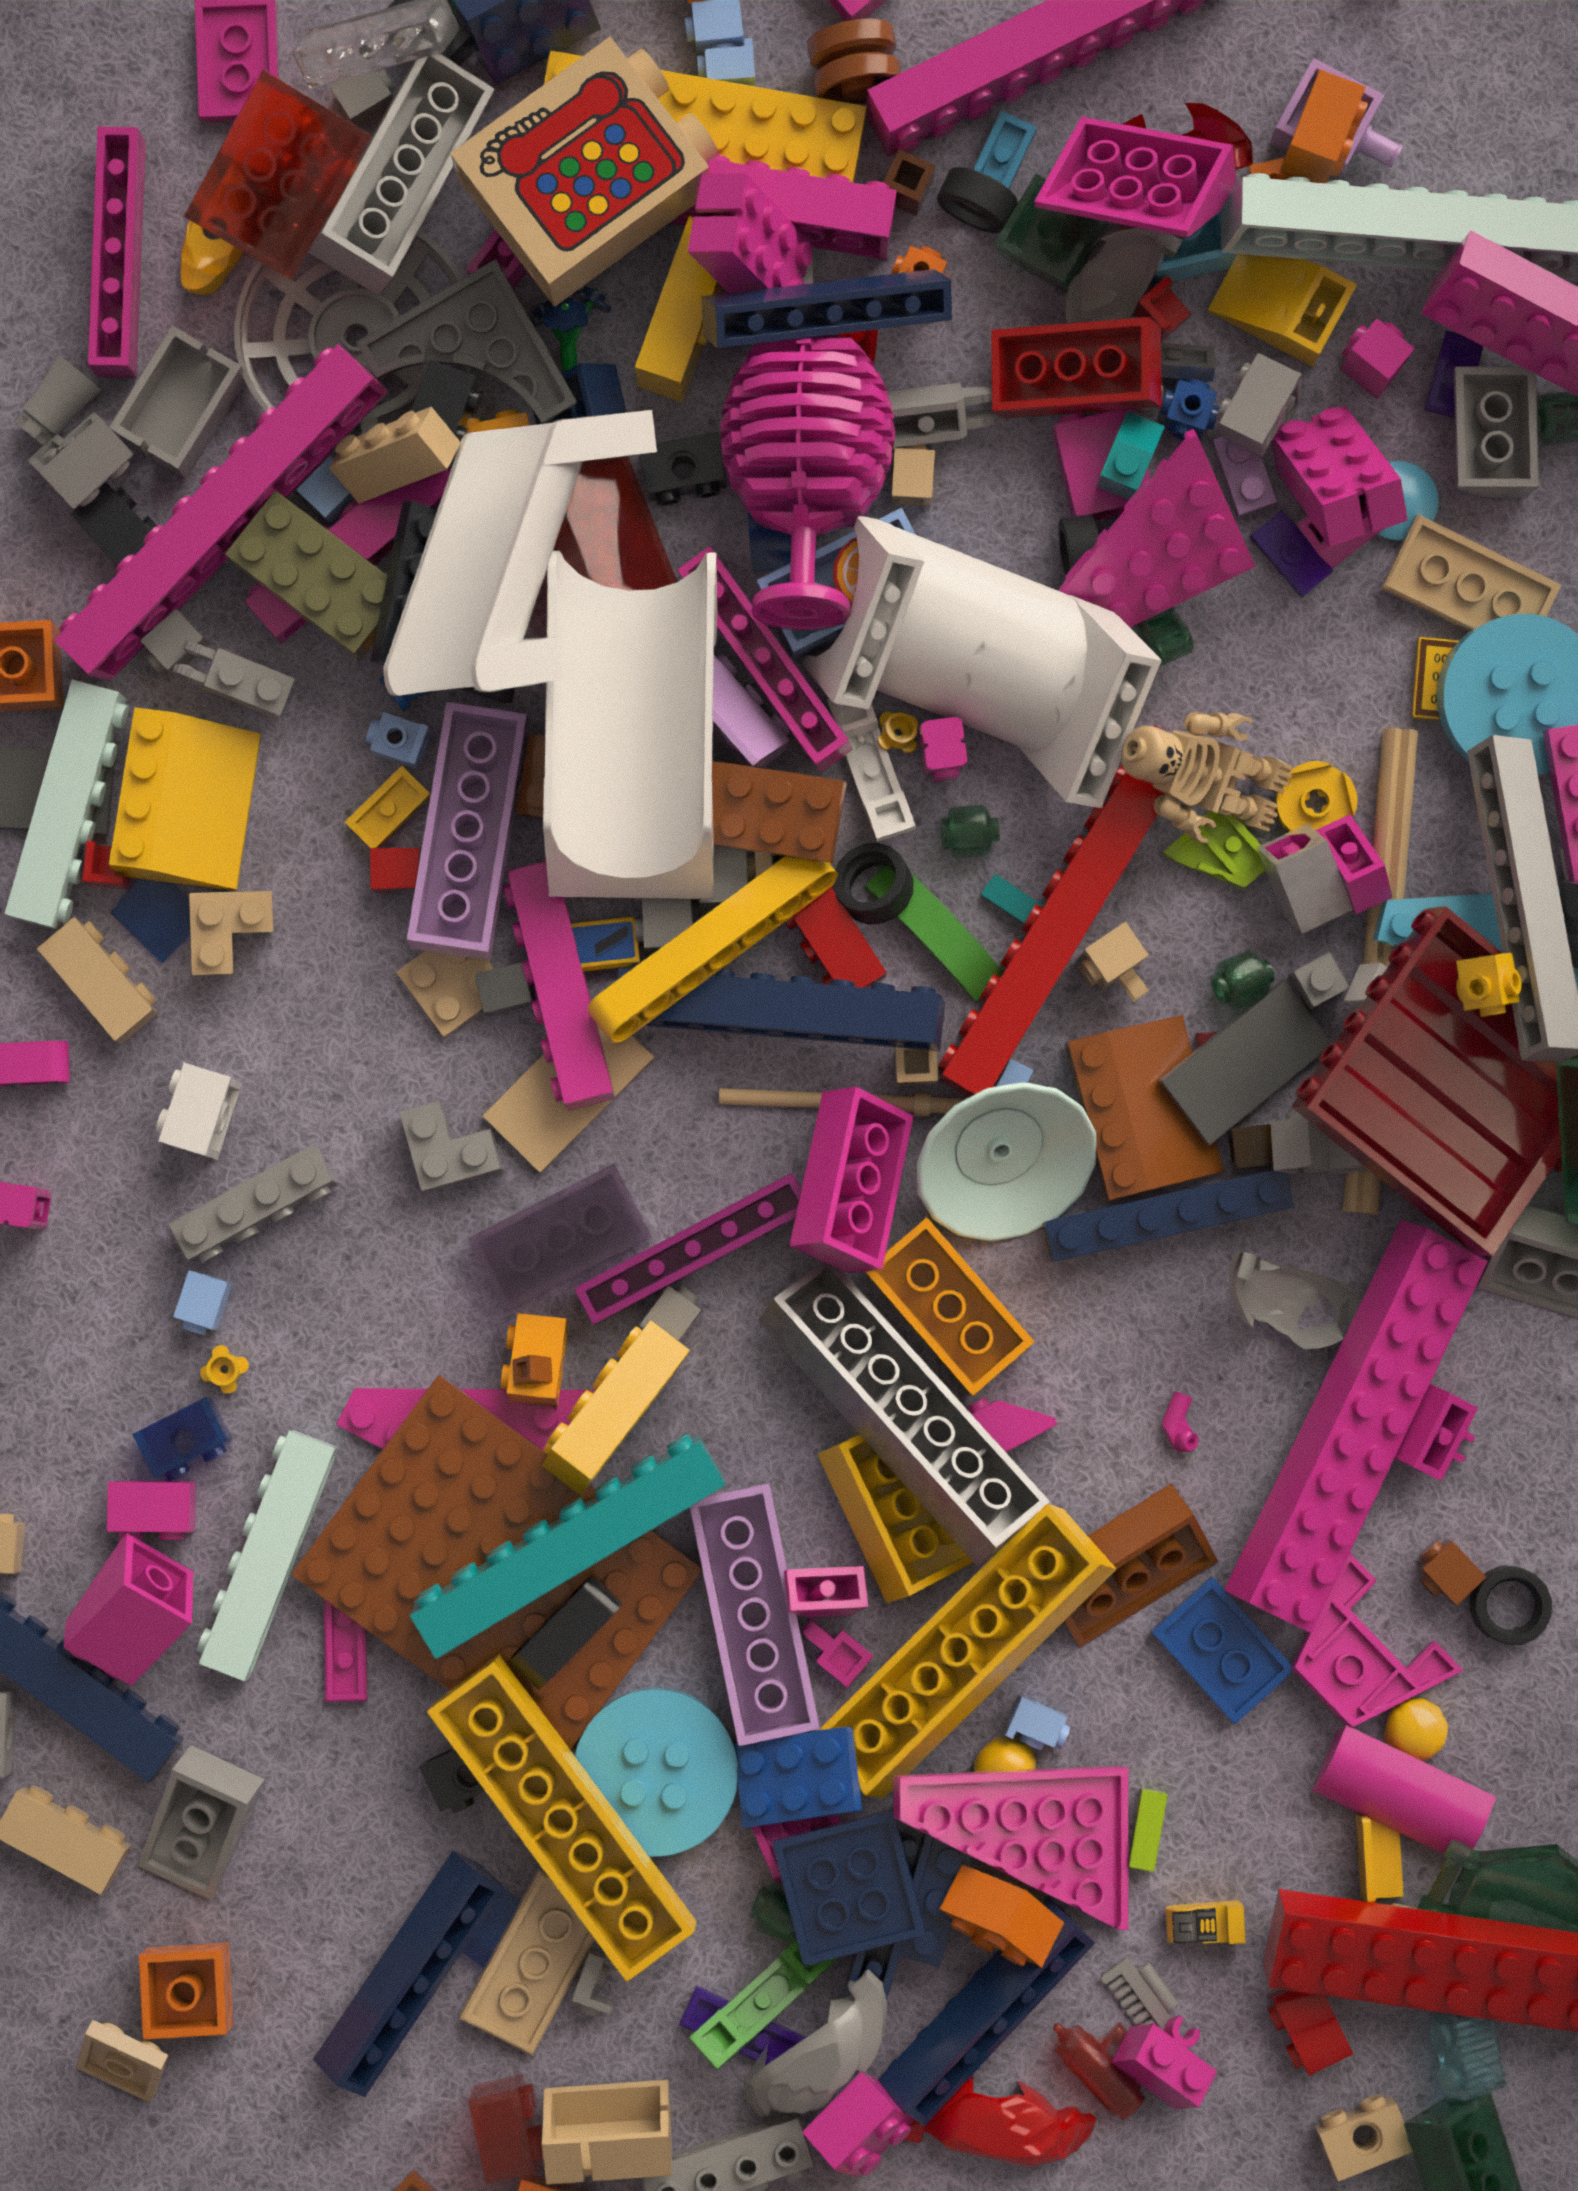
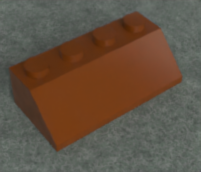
M1172 1483L1087 1535L1114 1565L1116 1570L1064 1621V1624L1079 1648L1218 1562L1194 1514Z

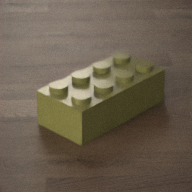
M275 490L225 555L233 566L360 662L374 644L387 575Z

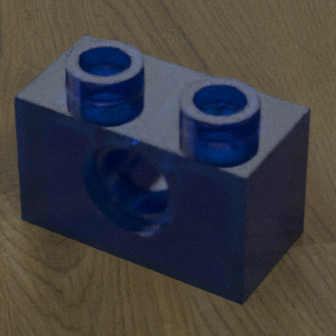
M212 1396L204 1397L132 1434L153 1477L160 1478L165 1475L168 1481L189 1472L188 1463L201 1456L206 1463L226 1453L227 1450L224 1445L233 1441ZM182 1429L189 1430L195 1439L193 1448L187 1453L180 1451L175 1442L177 1434Z

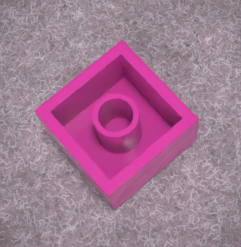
M860 2072L802 2133L834 2170L858 2178L861 2174L866 2176L874 2171L882 2161L880 2155L891 2144L896 2146L908 2136L911 2131L909 2125L915 2119L901 2109L877 2078Z

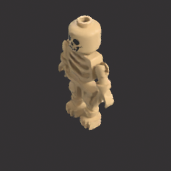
M1201 712L1189 713L1184 720V726L1187 731L1173 730L1171 733L1153 726H1141L1134 729L1127 736L1121 752L1122 765L1129 775L1153 784L1155 789L1164 794L1155 800V812L1161 817L1171 820L1172 825L1179 830H1185V833L1190 838L1202 843H1207L1208 838L1201 836V830L1198 828L1199 825L1215 828L1216 824L1213 820L1196 814L1187 805H1197L1227 816H1231L1232 813L1244 825L1269 832V824L1274 825L1273 817L1278 815L1274 811L1278 808V804L1259 795H1240L1241 792L1235 790L1234 787L1238 778L1246 780L1248 777L1261 788L1283 793V786H1288L1289 782H1287V779L1292 777L1289 774V770L1293 768L1288 763L1270 756L1252 758L1253 754L1205 736L1208 733L1211 737H1223L1226 735L1240 741L1247 740L1249 738L1248 735L1238 732L1239 730H1236L1235 727L1240 726L1242 722L1251 723L1252 719L1238 713H1230L1227 716L1224 713L1215 712L1210 715Z

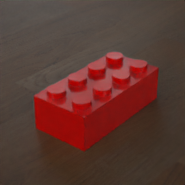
M1149 317L991 330L992 411L1004 418L1162 407L1161 325Z

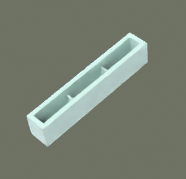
M71 680L4 913L13 919L56 931L61 928L62 923L69 921L73 908V900H70L69 896L73 884H78L83 874L84 861L80 860L84 844L86 845L87 841H92L95 832V822L91 821L95 806L100 807L106 793V783L102 782L106 767L111 768L117 755L118 745L114 743L118 728L122 729L125 726L128 717L129 706L125 705L126 698L119 692Z
M295 1430L289 1431L287 1437L282 1435L279 1437L272 1454V1458L277 1460L272 1476L265 1474L257 1492V1497L262 1498L257 1514L252 1512L249 1514L242 1531V1535L247 1537L242 1553L235 1551L228 1566L227 1574L231 1575L232 1579L227 1591L221 1589L214 1602L212 1613L217 1614L212 1630L206 1628L200 1638L197 1651L202 1653L199 1664L242 1681H246L251 1677L339 1447Z

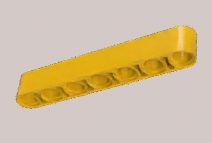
M783 857L599 993L589 1003L587 1012L611 1042L619 1043L626 1040L825 893L835 883L838 873L829 863Z

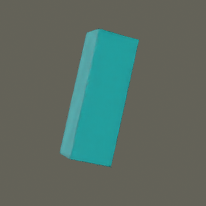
M997 874L993 875L981 893L982 897L1023 924L1036 904L1042 908L1044 907V905Z

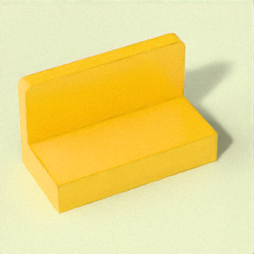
M1356 1814L1361 1898L1368 1903H1375L1376 1898L1404 1897L1400 1833L1371 1820L1368 1816Z

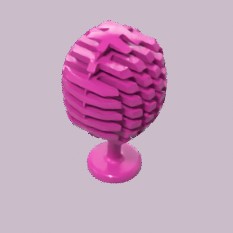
M823 335L757 343L746 355L745 358L747 359L737 369L730 384L727 397H725L722 409L724 419L721 420L720 424L721 455L731 487L736 495L742 499L740 502L749 514L764 528L791 535L790 583L776 584L760 590L752 600V615L764 624L783 629L820 630L832 628L847 621L851 614V604L847 596L839 590L825 585L814 584L816 536L846 529V527H854L857 517L865 516L872 502L880 493L885 483L886 473L890 468L893 456L891 451L895 442L892 404L888 398L887 388L880 374L876 373L873 362L852 338Z

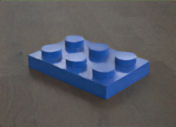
M1212 1576L1150 1630L1233 1724L1240 1721L1293 1672L1291 1663Z
M845 1726L789 1735L741 1746L734 1744L738 1764L737 1779L743 1828L862 1811L852 1727Z

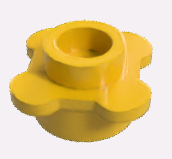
M891 712L883 713L879 718L882 731L877 739L880 748L883 750L896 748L901 749L907 754L912 753L917 747V742L914 740L918 727L917 719L912 715L902 712L894 714ZM900 730L901 735H896L894 731Z
M219 1345L213 1348L212 1357L209 1359L207 1366L201 1368L200 1376L205 1382L219 1385L223 1393H232L237 1389V1380L240 1375L248 1371L249 1363L245 1357H236L229 1353L226 1346ZM226 1365L228 1367L227 1373L221 1372L222 1366Z

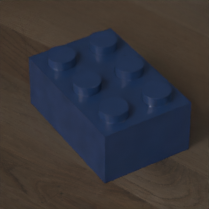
M452 0L465 30L471 36L473 48L481 65L495 85L548 58L550 50L559 52L601 29L590 0Z

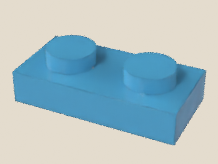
M1000 111L973 170L994 178L1010 189L1036 134L1037 126L1004 111Z

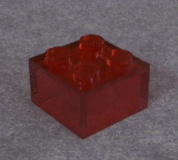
M524 2074L475 2084L468 2101L486 2184L536 2173L539 2160L543 2159L542 2125L534 2126L533 2117H535L534 2109H537V2098L533 2083L526 2085Z

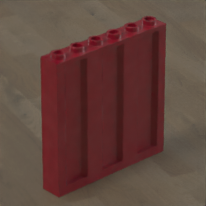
M1447 906L1428 908L1421 911L1415 917L1411 924L1413 931L1406 941L1401 942L1393 949L1388 958L1390 964L1384 973L1377 976L1368 985L1365 991L1367 997L1362 1005L1346 1017L1342 1024L1344 1031L1337 1041L1329 1044L1321 1053L1319 1058L1321 1064L1313 1076H1308L1299 1085L1296 1091L1298 1097L1291 1108L1473 1254L1493 1256L1578 1131V1055L1562 1063L1522 1060L1512 1003L1505 1004L1506 1013L1481 1017L1480 1009L1464 1011L1463 1002L1459 999L1456 988L1457 980L1459 979L1457 961L1503 953Z

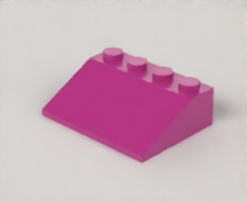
M1081 117L1034 201L1035 207L1189 237L1222 210L1236 183L1233 145Z

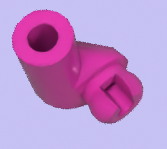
M1174 1391L1161 1426L1170 1445L1175 1450L1189 1453L1194 1451L1199 1443L1198 1435L1193 1433L1185 1419L1193 1398Z

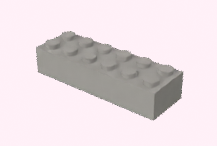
M425 44L407 72L308 252L379 296L393 278L453 167L450 153L467 141L495 89Z

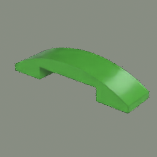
M884 866L865 884L877 899L883 897L891 889L895 881L893 869L889 866ZM912 874L914 879L913 895L908 906L897 918L977 1002L992 975L995 974L1001 978L1004 971L954 915Z
M796 1939L723 2009L717 2011L693 2033L689 2040L717 2071L780 2015L838 1958L804 1966Z

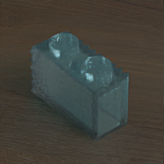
M1441 2012L1430 2014L1432 2028L1429 2035L1432 2045L1437 2050L1440 2065L1438 2081L1441 2088L1445 2091L1446 2098L1470 2100L1506 2087L1505 2074L1502 2071L1504 2066L1500 2063L1502 2058L1499 2055L1500 2049L1497 2046L1499 2042L1495 2038L1497 2035L1494 2030L1496 2025L1492 2020Z

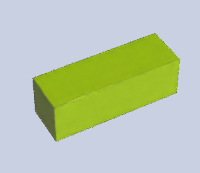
M1140 1788L1128 1855V1867L1155 1872L1168 1796L1166 1792Z

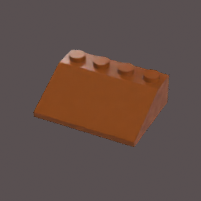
M1183 1015L1071 1040L1065 1044L1080 1105L1084 1108L1096 1131V1167L1106 1202L1224 1172L1216 1141L1211 1145H1206L1158 1081L1192 1053Z

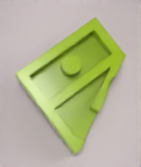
M1209 811L1204 816L1213 820L1216 824L1215 828L1206 825H1199L1198 827L1201 830V836L1208 838L1207 843L1192 839L1184 833L1162 853L1165 858L1243 890L1265 871L1257 851V847L1261 846V844L1232 813L1231 816H1227L1219 812Z

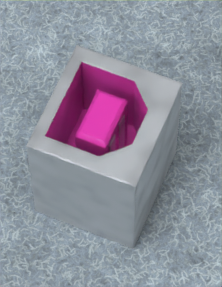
M1308 823L1257 847L1283 916L1300 933L1303 934L1353 910L1328 841Z

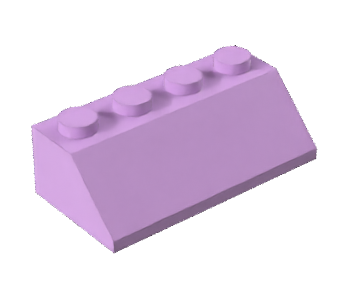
M723 654L718 658L714 655L712 731L743 766L765 769L790 747V740L786 736L791 732L776 714L770 718L760 707L764 701L751 685L748 684L743 688L733 677L737 670Z

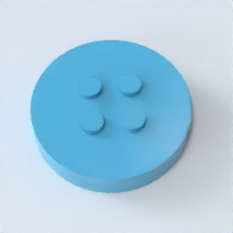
M1514 614L1487 621L1469 631L1458 641L1442 666L1437 683L1436 698L1441 727L1450 744L1466 761L1469 762L1467 751L1492 735L1531 739L1538 775L1550 772L1543 731L1578 725V634L1575 631L1549 617L1536 614Z
M641 1688L625 1693L610 1701L588 1724L580 1738L575 1753L576 1759L648 1856H668L681 1853L707 1839L725 1819L737 1789V1756L734 1741L725 1723L711 1707L700 1699L672 1688Z

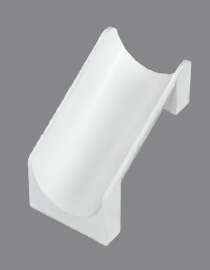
M652 410L559 420L547 424L472 432L463 436L384 664V681L389 694L399 696L474 687L475 690L480 692H488L562 680L557 637L523 638L582 462L657 452Z
M858 516L854 526L859 552L858 581L851 614L831 648L818 657L806 655L803 666L830 700L836 704L869 710L876 690L943 717H958L962 719L963 725L1018 746L1066 802L1101 808L1121 761L1123 744L1135 727L1162 660L1117 614L1110 610L1039 584L894 527L881 520Z
M553 551L548 563L547 638L557 637L562 680L546 682L543 831L549 897L713 899L712 727L714 645L717 642L716 553H706L697 569L677 583L654 590L627 591L602 586L579 575L564 560L560 551Z

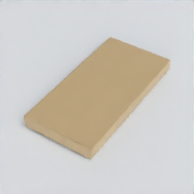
M1417 514L1380 589L1469 632L1487 621L1508 615L1536 614L1547 617L1561 588V584Z
M598 1026L616 1098L655 1057L633 1036L622 1042L613 1043ZM544 1054L483 1115L540 1173L613 1101L610 1100L568 1111L563 1101L556 1102L550 1078L557 1077L554 1062L547 1063Z
M537 1869L459 2014L461 2020L531 2055L536 2050L595 1940L545 1871Z

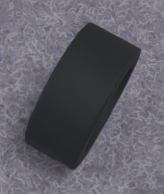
M954 167L948 172L937 195L938 204L952 217L971 227L989 233H1002L1005 231L1018 205L1017 197L1001 182L986 174L964 167Z
M1091 514L1062 518L1058 523L1059 547L1064 577L1082 555L1093 548L1099 536L1097 525Z
M881 843L862 844L848 851L836 866L835 871L838 873V877L832 888L836 893L837 900L846 908L849 915L855 921L868 925L885 923L897 917L908 906L913 895L914 879L902 856L891 846ZM880 865L889 866L893 869L895 881L891 889L883 897L871 902H859L853 898L851 893L852 885L864 870Z
M1499 1566L1487 1571L1484 1574L1486 1578L1470 1594V1613L1475 1625L1485 1636L1505 1645H1522L1535 1640L1546 1629L1552 1616V1598L1547 1585L1536 1574L1517 1566ZM1505 1581H1517L1525 1585L1531 1591L1535 1601L1531 1620L1523 1627L1515 1630L1497 1626L1490 1619L1487 1611V1599L1491 1590Z

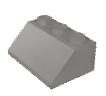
M1455 367L1454 406L1457 489L1486 498H1527L1539 487L1536 374L1523 367Z
M1527 1205L1495 1254L1485 1257V1260L1488 1262L1478 1281L1477 1288L1578 1318V1228L1574 1223V1219Z

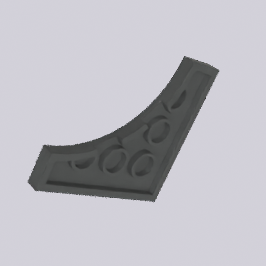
M496 259L356 342L377 379L407 367L429 364V361L433 360L438 363L471 367L500 379L524 398L543 424L578 404Z

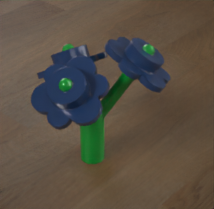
M584 286L582 291L577 290L571 295L581 302H575L572 298L567 297L555 307L550 301L540 302L538 307L532 311L535 317L531 320L533 325L537 327L544 323L547 328L552 330L560 343L562 373L577 365L576 341L583 326L588 323V316L592 307L605 313L610 312L612 307L604 303L605 296L597 288Z

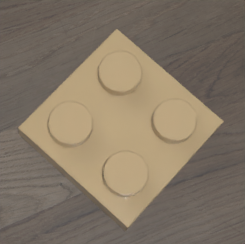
M424 951L396 973L443 1037L446 1038L483 1011L475 975L494 968L488 960Z
M92 2020L84 2036L76 2069L151 2103L158 2090L168 2055L163 2053L152 2042L144 2040L139 2042L124 2035V2032L113 2024H101Z

